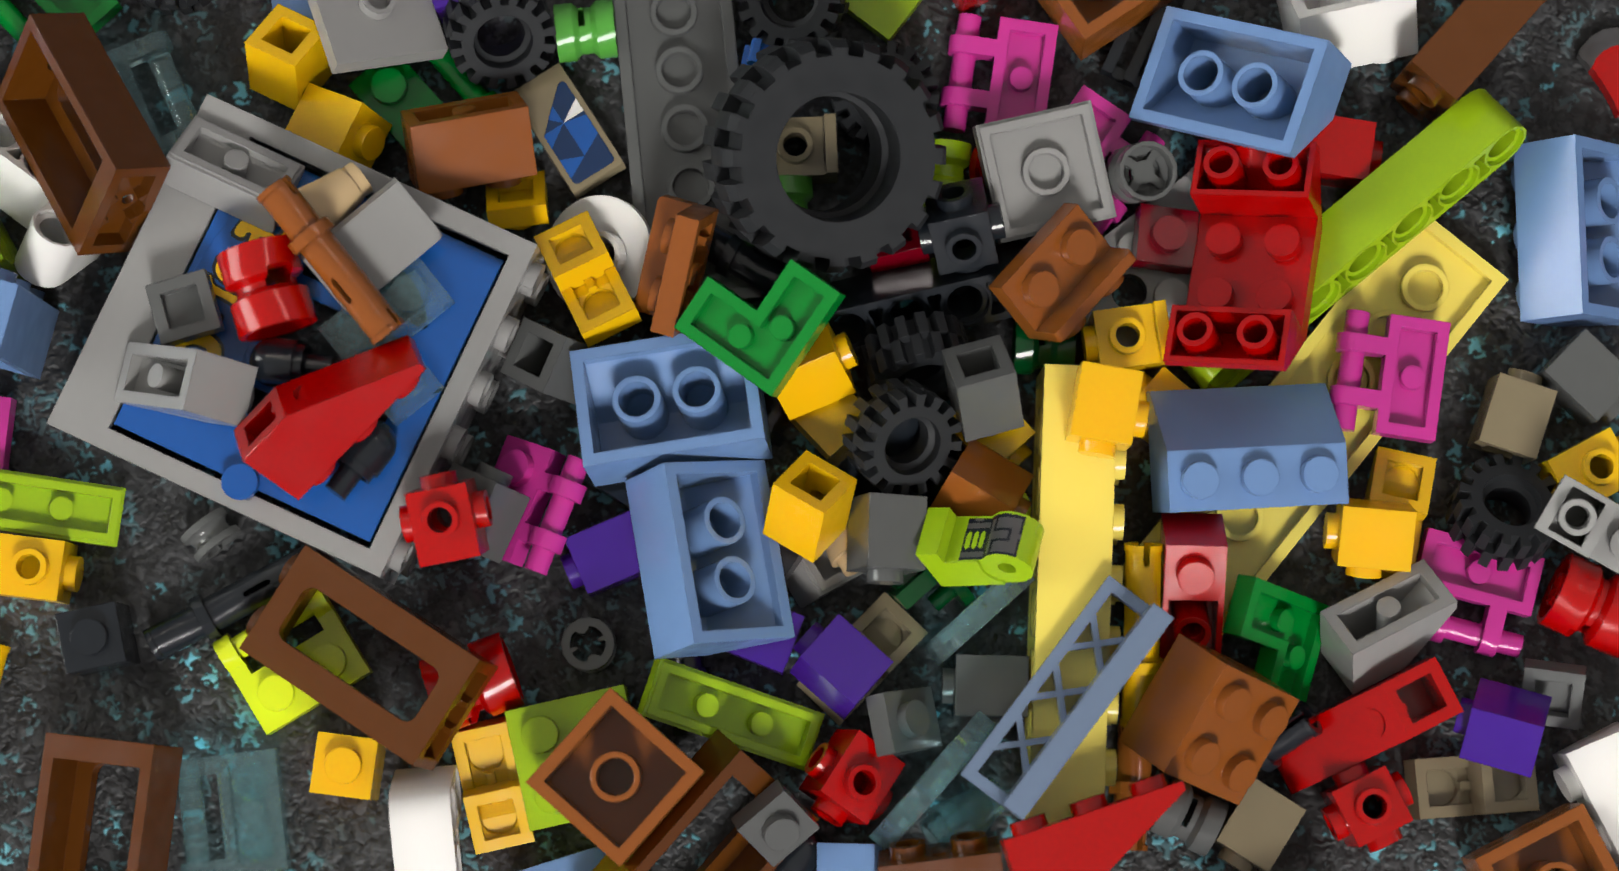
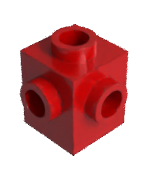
M456 470L429 474L419 477L421 488L404 494L407 505L399 507L401 530L407 543H415L420 568L481 556L490 550L485 527L493 526L491 503L485 489L477 491L475 477L458 480ZM441 508L448 510L451 514V524L446 523L442 519Z
M836 729L829 742L821 744L809 757L804 769L808 775L799 787V790L815 801L811 809L827 822L837 827H842L844 823L868 825L870 820L873 821L881 816L890 804L893 797V792L890 788L906 764L894 755L877 757L874 740L861 730Z
M1362 761L1333 775L1332 778L1336 785L1320 792L1326 804V807L1321 809L1323 819L1337 842L1343 839L1347 847L1360 848L1367 845L1370 853L1378 851L1403 838L1399 828L1414 821L1407 808L1414 804L1412 794L1400 773L1395 771L1390 774L1386 765L1368 768L1365 761ZM1371 794L1375 796L1382 809V812L1376 818H1369L1364 813L1362 807L1364 799Z

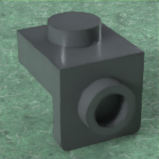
M931 686L882 692L865 697L877 757L887 755L900 756L943 746Z

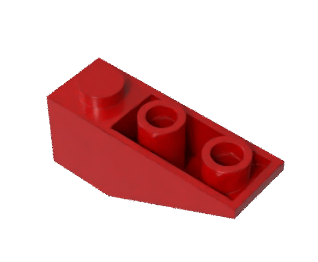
M405 335L274 387L233 430L242 461L294 498L300 500L313 485H320L331 475L336 461L355 442L363 441L372 433L379 417L397 398L406 397L416 387L426 367L414 339L409 335Z
M1161 513L1160 543L1163 544L1161 558L1160 608L1174 619L1160 636L1159 657L1165 659L1179 633L1221 653L1228 553L1222 514Z
M1436 657L1421 659L1378 683L1316 713V717L1309 722L1312 724L1315 721H1320L1323 729L1322 734L1311 738L1282 757L1281 766L1277 769L1292 795L1403 743L1464 712Z
M1164 773L1128 784L1131 796L1108 804L1105 794L1101 793L1069 804L1072 814L1070 817L1048 824L1045 813H1041L1009 824L1013 836L999 840L1009 871H1110L1185 792L1184 782L1174 781L1167 784Z

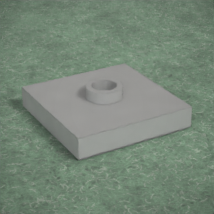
M307 0L332 74L442 59L449 49L432 0Z
M1091 100L972 127L989 204L999 202L1007 238L998 239V244L1034 236L1064 203L1078 204L1092 223L1117 217Z

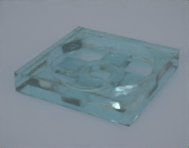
M1032 576L1031 579L1024 582L992 585L930 640L925 646L927 648L925 652L938 666L941 665L1036 579Z
M979 710L934 759L869 837L883 850L889 848L891 842H897L933 804L977 752L994 729L995 723Z

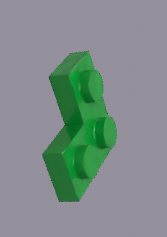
M791 259L758 309L715 278L708 276L674 328L768 395L778 398L846 295L799 262Z
M1238 574L1222 633L1260 646L1254 670L1306 703L1321 648L1320 611L1330 606L1263 579Z

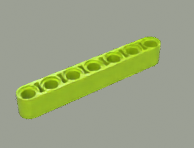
M1476 89L1462 97L1322 213V235L1308 325L1518 151L1526 138V129L1485 89ZM1181 366L1201 389L1235 387L1254 371L1250 369Z

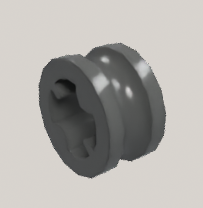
M224 507L217 508L202 517L185 531L180 538L184 546L192 545L195 547L194 559L199 564L206 562L223 551L242 532L238 525L231 526L226 522L228 512Z
M591 617L580 618L569 624L561 640L562 654L567 662L577 670L586 673L600 672L607 668L614 660L618 648L616 636L611 628L601 620ZM592 629L599 630L603 636L598 638V641L601 644L606 643L604 652L601 656L591 654L586 662L579 660L576 654L581 652L578 647H573L574 639L578 634L587 637Z

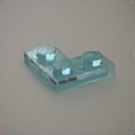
M420 257L379 290L399 317L405 320L402 326L383 341L373 346L369 337L344 309H341L318 327L319 331L343 360L405 335L413 337L455 304L452 297ZM425 363L426 370L421 374L420 380L413 391L404 398H397L385 411V414L396 427L445 389Z

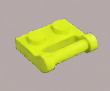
M317 590L294 627L315 615L324 630L295 648L350 685H353L373 673L328 596ZM246 629L234 637L227 633L214 641L212 646L220 661L232 676L266 735H272L321 705V703L266 666L253 672L245 659L249 655L239 649L247 637Z

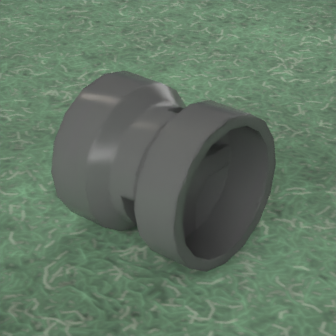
M1142 141L1121 147L1111 154L1105 165L1112 195L1117 200L1126 204H1139L1162 198L1173 188L1177 179V164L1173 154L1164 145L1155 141ZM1129 169L1131 170L1132 180L1130 179V176H1129Z
M1173 777L1169 783L1182 780ZM1184 782L1185 792L1149 828V831L1163 838L1175 836L1184 841L1188 850L1205 857L1222 828L1230 803L1214 795L1204 798L1194 793L1191 784Z

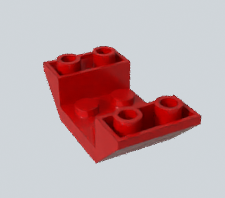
M1199 139L1190 195L1200 212L1197 244L1194 252L1186 305L1172 304L1163 362L1167 366L1287 371L1307 338L1322 235L1319 146L1317 142H1310L1295 158L1222 141Z

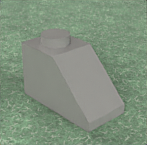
M129 341L114 401L206 423L237 427L246 418L247 412L253 404L255 396L254 383L258 367L200 349Z
M1422 559L1411 565V572H1397L1320 611L1321 653L1354 695L1405 669L1457 609V600L1426 561Z

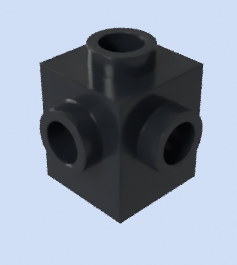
M982 176L943 184L938 200L926 198L925 207L929 217L918 231L923 255L935 253L940 275L954 272L970 274L981 270L987 265L999 263L996 240L1007 238L1000 203L988 204Z

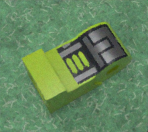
M930 507L927 510L915 555L942 587L1005 585L1006 583L1024 582L1033 576L1044 529L1036 519L1014 511H1002L993 516H956L950 507Z

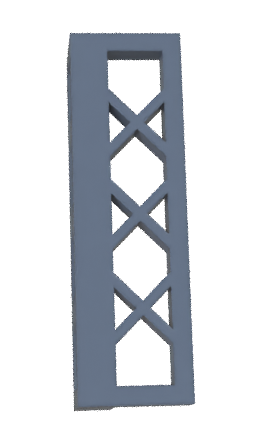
M1109 575L960 775L1016 818L1024 820L1174 618L1155 603L1148 605ZM1110 595L1140 616L1124 637L1100 640L1096 613ZM1089 624L1092 641L1075 643ZM1118 645L1104 664L1101 647ZM1093 648L1096 676L1088 686L1063 689L1059 666L1060 661L1069 651ZM1052 673L1055 691L1037 693ZM1081 694L1066 714L1064 696ZM1056 698L1060 723L1051 736L1026 739L1022 712L1031 701ZM1015 723L1018 741L1000 743ZM1044 744L1029 764L1027 746ZM1019 747L1022 775L1007 794L978 771L993 751Z

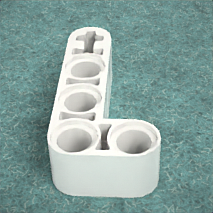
M0 112V209L27 229L15 257V267L17 272L33 285L44 288L57 287L96 260L100 254L77 255Z
M457 765L435 766L433 771L419 767L396 769L389 789L388 802L394 871H463L458 830L461 819V787Z

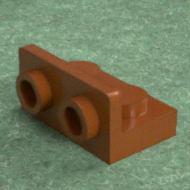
M663 195L658 199L634 304L637 311L653 315L651 332L672 338L680 333L674 326L702 286L719 212L718 209L670 195Z
M1064 203L988 287L1030 339L1062 342L1076 335L1084 327L1087 314L1096 304L1120 287L1124 280L1123 274L1136 261V258L1129 249L1110 247L1078 204Z

